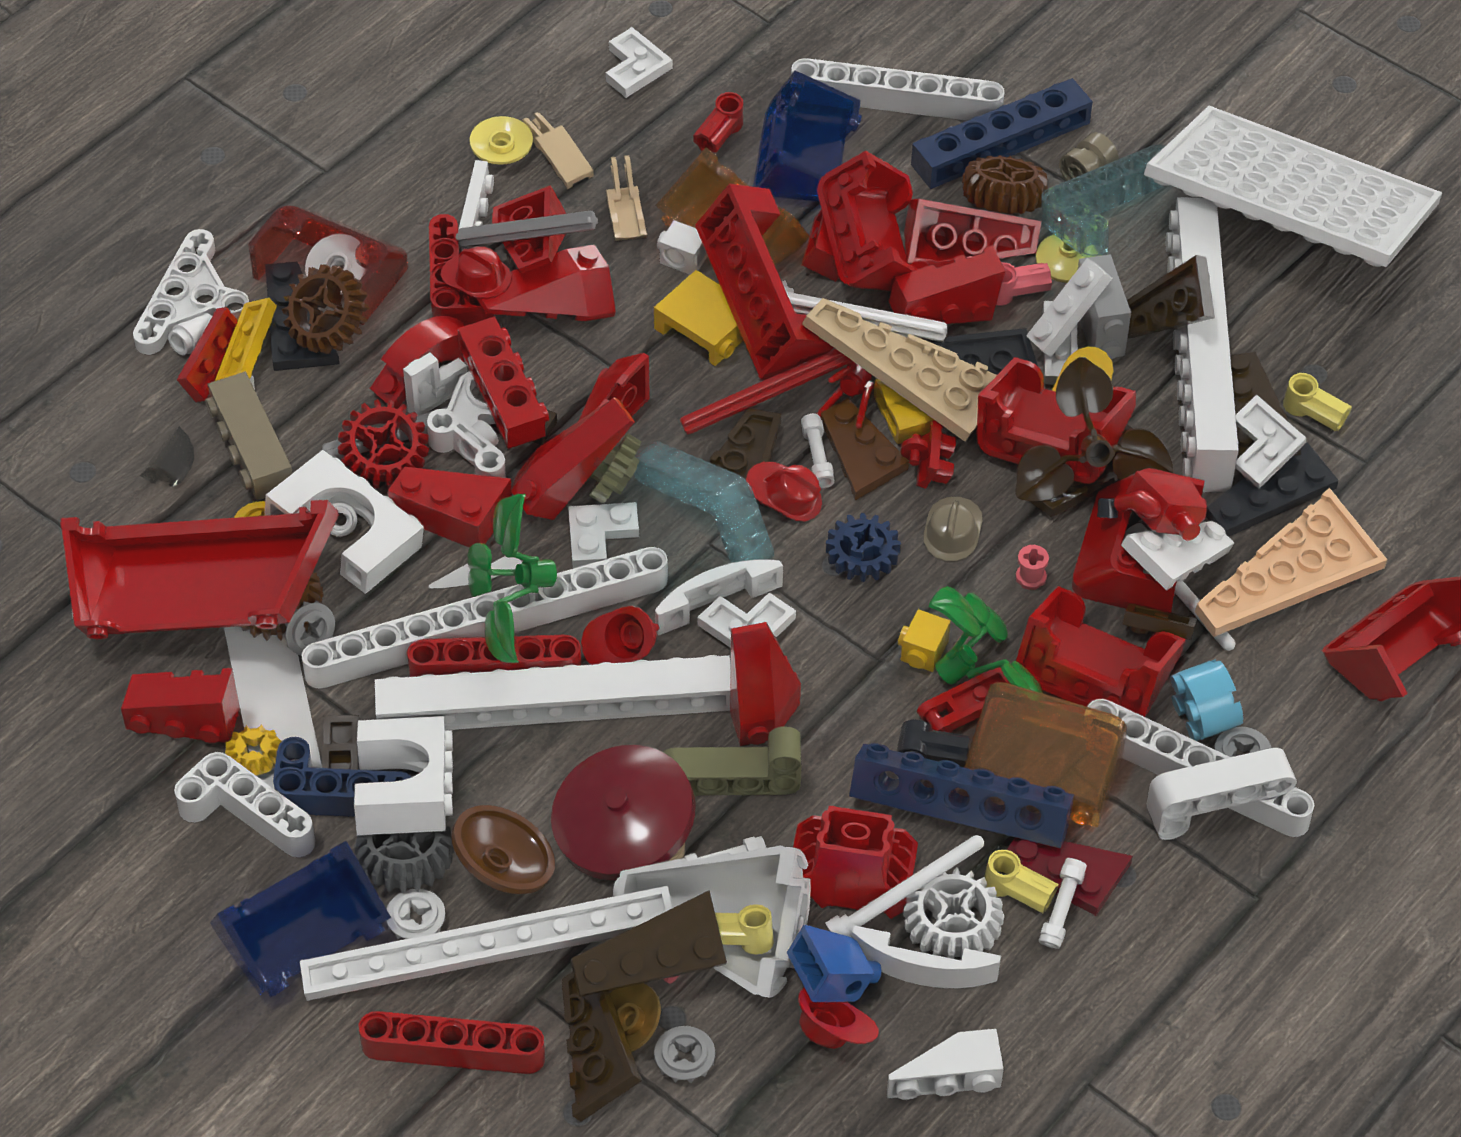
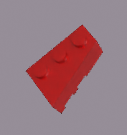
M992 245L983 248L984 253L965 259L964 255L955 257V263L936 268L933 264L896 276L889 303L894 313L945 322L946 324L991 321L1006 270Z
M404 467L388 489V497L405 513L416 517L421 525L424 526V530L470 548L475 543H487L493 534L495 507L500 500L512 496V486L510 478Z
M222 668L221 674L204 675L203 670H192L191 675L186 677H174L172 672L132 674L121 707L125 729L141 734L147 732L164 734L172 738L200 739L207 743L229 742L240 710L233 668Z

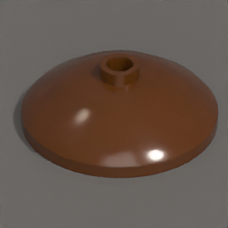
M479 805L462 812L454 823L451 839L455 853L464 868L484 885L504 893L528 894L543 888L553 875L555 858L549 842L536 826L521 815L498 806Z

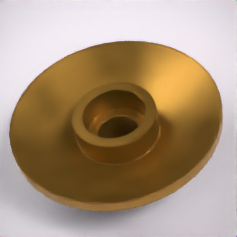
M644 983L615 989L610 993L631 1052L642 1047L651 1038L660 1019L661 1006L659 997L650 986Z

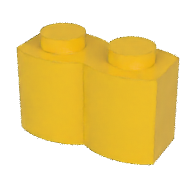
M879 379L875 380L874 397L881 414L886 419L888 428L897 444H901L906 439L911 438L913 434H920L922 437V435L930 432L933 418Z

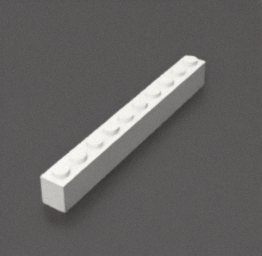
M708 655L684 659L675 657L669 660H637L625 663L603 662L595 665L581 666L571 664L551 668L498 669L492 672H460L447 675L426 674L418 677L400 678L394 676L386 679H375L376 720L444 716L445 730L730 711V655Z

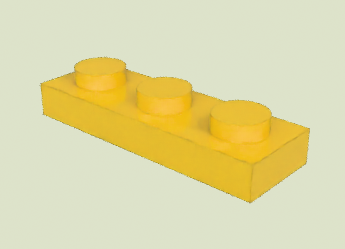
M270 298L244 304L215 381L245 371L249 379L251 378L252 370L262 349L263 341L277 307Z

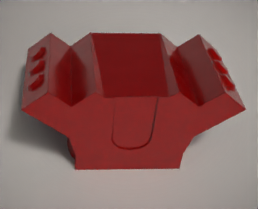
M829 806L822 816L812 815L797 824L793 848L800 849L807 859V869L802 868L803 877L810 879V897L822 909L826 906H839L859 910L913 875L918 842L906 829L894 828L895 824L892 821V815ZM907 897L885 910L884 913L892 919L904 912Z

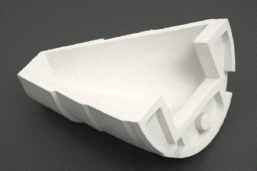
M775 846L736 854L723 853L690 861L677 859L623 870L620 872V877L615 881L613 897L668 886L672 908L710 890L715 913H739L744 907L754 904L767 907L771 911L773 947L766 953L755 955L744 951L741 945H723L727 963L714 969L752 994H759L770 998L777 995L787 983V978L782 977L786 968H794L786 952L802 926L807 925L811 884L809 878L803 877L802 868L807 869L808 867L804 853L797 848Z

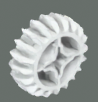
M956 867L953 874L944 872L907 896V904L904 906L903 913L906 932L911 933L910 939L912 944L920 943L922 953L932 950L933 955L936 956L944 955L951 959L955 957L962 959L964 948L983 952V949L991 950L994 940H998V937L1001 935V925H1003L1004 921L1003 904L1000 898H996L997 892L995 887H987L985 877L974 880L972 870L964 876L960 875V871ZM973 906L980 912L983 918L981 922L975 919V914L971 912ZM926 909L933 912V917L936 919L934 925L927 919L924 913Z

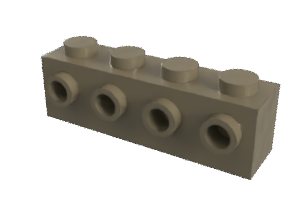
M246 371L208 383L210 397L205 399L206 406L211 418L216 416L219 422L216 425L221 440L223 442L228 440L230 444L227 448L233 465L239 464L242 469L239 471L242 485L245 490L251 489L256 501L264 499L267 493L293 473L291 464Z

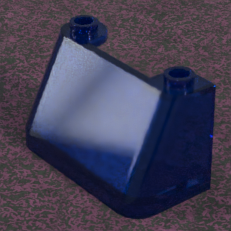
M794 70L773 97L766 110L753 187L770 189L774 198L820 202L817 192L818 183L827 172L842 164L845 138L850 131L855 132L861 122L862 115L859 114L861 100Z
M344 841L330 849L326 855L312 861L306 867L255 896L241 901L236 908L232 905L219 912L211 920L210 924L258 993L261 995L267 992L271 998L288 988L290 985L287 980L301 972L300 961L331 955L362 936L367 942L386 931L382 924L387 922L391 916L347 841Z

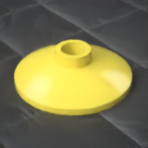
M507 116L492 117L480 122L470 135V146L473 153L479 159L488 161L491 164L503 165L519 161L529 153L533 145V136L530 128L524 122Z
M1057 233L1045 238L1039 244L1036 251V263H1047L1051 271V279L1068 283L1078 270L1079 259L1100 256L1095 244L1084 236L1075 233Z

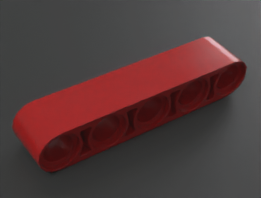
M571 635L514 636L515 653L519 662L506 663L498 660L491 654L485 637L422 639L413 642L408 647L407 657L410 677H418L426 674L447 675L460 672H492L498 669L551 668L571 664L581 666L580 642Z
M382 1011L365 1014L359 1022L362 1051L368 1058L374 1060L533 1074L539 1071L545 1063L544 1035L541 1030L531 1025ZM376 1033L384 1034L379 1038L370 1037L371 1035ZM412 1037L421 1038L418 1041H408ZM451 1040L459 1041V1043L455 1045L445 1044L446 1042ZM487 1044L497 1045L496 1047L489 1049L483 1047ZM526 1047H531L535 1049L531 1052L521 1051V1049Z

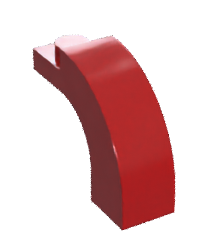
M436 316L413 326L400 336L383 355L381 360L386 365L370 389L386 403L392 400L394 408L398 409L406 399L403 368L428 353L436 357L438 363L446 360L454 361L457 358L464 362L458 346V328L466 325L459 319L450 316Z

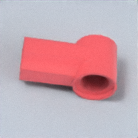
M1001 262L1006 272L996 305L1004 306L1009 304L1013 296L1051 290V271L1047 263L1014 267L1011 264Z

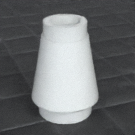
M205 313L202 316L173 326L172 332L168 335V340L174 351L180 355L191 354L210 322L212 315Z

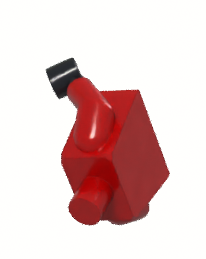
M1136 471L1125 494L1117 495L1111 499L1101 498L1098 500L1097 517L1118 518V511L1133 510L1152 530L1158 533L1181 535L1184 540L1190 541L1195 539L1200 533L1199 524L1206 517L1207 502L1200 496L1189 477Z

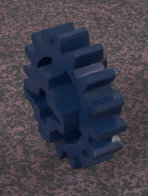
M861 513L860 519L857 520L852 515H847V523L837 520L835 530L829 529L828 540H826L828 563L836 564V573L838 574L847 571V579L849 580L855 575H860L861 582L866 581L867 575H872L875 580H878L880 571L889 574L891 573V565L898 564L901 541H898V531H890L889 521L882 524L878 523V515L873 516L871 520L866 519L865 513Z

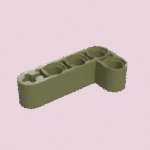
M778 727L770 731L768 747L669 748L663 751L683 769L692 786L694 796L787 795L797 792L801 786V735L797 729L792 727Z

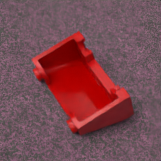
M864 151L822 176L818 183L817 192L838 276L843 283L853 288L891 291L896 276L930 266V264L921 260L911 264L906 262V253L895 215L906 208L912 199L913 192L909 175L868 151Z
M1014 357L978 394L977 441L980 448L986 454L1019 464L1023 454L1038 445L1054 447L1059 452L1060 458L1064 455H1080L1082 453L1081 443L1089 435L1083 413L1078 416L1069 417L1060 410L1056 401V392L1044 388V376L1036 364ZM1114 386L1113 398L1107 408L1098 413L1089 412L1097 434L1102 435L1111 446L1118 444L1134 412L1136 391ZM1080 461L1066 462L1074 472V481L1087 484L1095 482L1107 466L1095 467L1088 461L1080 463Z
M1057 586L1029 616L1016 661L1022 664L1035 677L1042 690L1086 709L1092 701L1105 699L1146 717L1177 663L1186 639L1162 631L1150 637L1145 649L1084 624L1083 619L1086 607L1082 598L1070 590Z

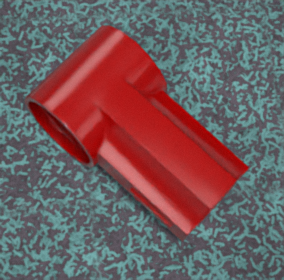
M725 92L720 94L715 101V109L693 135V142L697 144L701 151L709 155L712 152L717 153L731 134L742 129L743 99L737 93Z

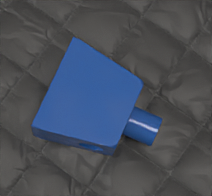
M803 925L786 952L813 1002H855L860 999L869 983L875 984L881 977L880 963L867 960L857 940L812 926Z

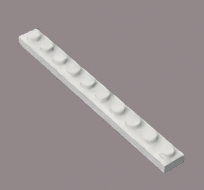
M668 886L300 961L304 995L308 1001L614 938L672 909Z

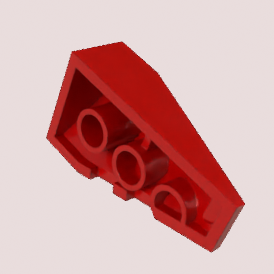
M550 185L493 207L492 224L566 214ZM566 234L502 243L522 274L551 263Z
M911 199L908 205L904 229L906 262L913 263L921 260L930 265L934 264L936 268L955 263L954 258L964 255L965 259L982 254L984 253L983 248L992 245L999 259L1033 254L1037 251L1042 221L930 200Z
M595 245L562 250L555 254L551 263L522 274L519 269L511 271V285L505 292L488 299L476 298L486 314L525 316L528 312L545 313L546 318L557 319L558 314L575 315V320L591 321L614 317L616 313L609 265Z
M640 353L619 358L609 368L603 369L597 378L579 420L613 398L619 399L632 417L650 399L649 355Z
M611 399L537 448L518 471L511 489L513 495L526 494L523 504L526 514L554 520L635 423L619 399Z

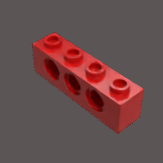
M492 317L458 328V346L509 449L545 437V422L549 421V415L543 402L538 403L535 397L536 388L531 377L526 378L523 373L524 366L518 352L513 353L510 347L512 344L507 329L505 327L501 328L496 317Z

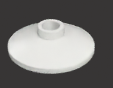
M334 234L327 236L317 242L310 250L305 264L306 276H308V267H314L319 270L321 264H326L330 267L345 265L344 271L352 272L355 276L354 278L362 281L368 267L367 252L364 246L350 235Z

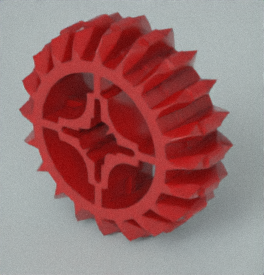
M377 399L374 401V408L372 409L366 403H363L361 405V413L352 410L350 412L351 421L344 420L342 423L344 431L338 433V441L342 443L338 445V454L344 455L342 458L345 467L351 466L350 471L356 475L361 474V477L367 481L369 479L373 480V487L375 489L379 488L380 482H386V487L389 489L393 484V480L398 477L404 467L422 469L425 465V460L422 457L428 456L429 448L425 446L429 442V435L422 433L425 430L424 422H416L417 413L415 411L406 415L407 406L405 404L395 409L392 400L387 402V407H381V402ZM375 424H385L381 428L371 427ZM398 428L408 437L411 449L404 447V443L397 439ZM389 437V444H385L377 453L378 445H382ZM356 439L362 441L363 446L370 450L369 460L365 459L358 451L355 443ZM390 460L397 462L390 465H381L383 462Z

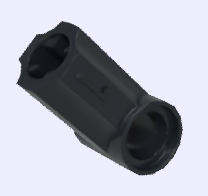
M911 719L905 721L901 726L897 752H916L926 759L938 762L948 760L957 763L959 767L965 768L970 736L936 731L925 721Z

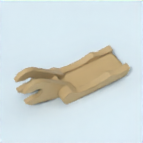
M538 112L534 113L536 118L532 120L533 123L529 118L522 119L532 132L535 146L546 156L567 189L573 187L574 183L586 177L588 179L594 177L592 167L562 125L553 128Z
M629 155L624 156L628 186L626 188H620L616 157H611L614 189L606 190V197L615 241L647 237L638 186H633Z

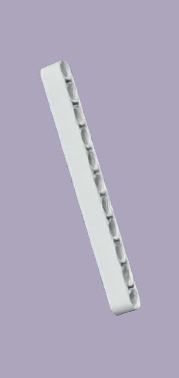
M647 547L557 573L556 583L553 587L538 588V593H529L508 603L513 613L514 633L662 590L668 582V559L666 553L660 548ZM519 584L312 643L302 652L305 680L311 687L318 689L326 688L408 664V647L417 640L485 637V618L489 611H493L494 601L520 591L524 587Z

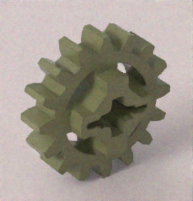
M627 433L620 444L611 450L591 475V478L595 479L596 482L591 490L590 497L603 504L613 491L619 495L622 493L640 462L634 456L642 441Z

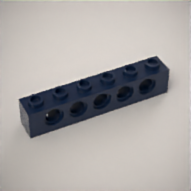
M1073 78L1056 83L1042 91L1029 94L1020 100L1002 105L998 109L975 116L971 120L951 126L944 131L912 143L911 166L926 185L933 189L962 177L969 162L976 161L977 158L985 159L986 156L998 157L999 155L1010 157L1090 124L1093 101Z
M878 743L863 744L855 758L849 793L850 797L1061 848L1066 837L1074 800V794L1066 793L1065 790L1056 786L1041 787L1030 784L1029 781L1023 778L1014 777L1008 779L996 776L993 772L986 769L971 770L959 767L957 763L948 760L938 762L926 759L916 752L901 753L889 750L887 746ZM885 771L895 773L899 779L888 777ZM920 780H928L934 788L925 787ZM955 788L964 789L969 796L958 794ZM990 797L1000 798L1004 805L995 804ZM1025 806H1034L1040 813H1032Z

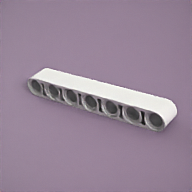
M808 58L795 61L791 69V93L797 99L966 121L971 120L975 116L998 109L1004 103V88L999 83L993 81Z
M1096 699L1087 706L1083 734L1087 741L1157 775L1230 758L1219 751L1109 700ZM1294 787L1291 791L1280 796L1228 808L1287 836L1299 837L1308 831L1314 809V801L1309 794Z

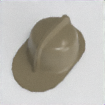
M947 497L933 504L924 530V544L928 552L935 558L945 562H957L972 554L978 544L983 521L982 512L978 505L962 497Z

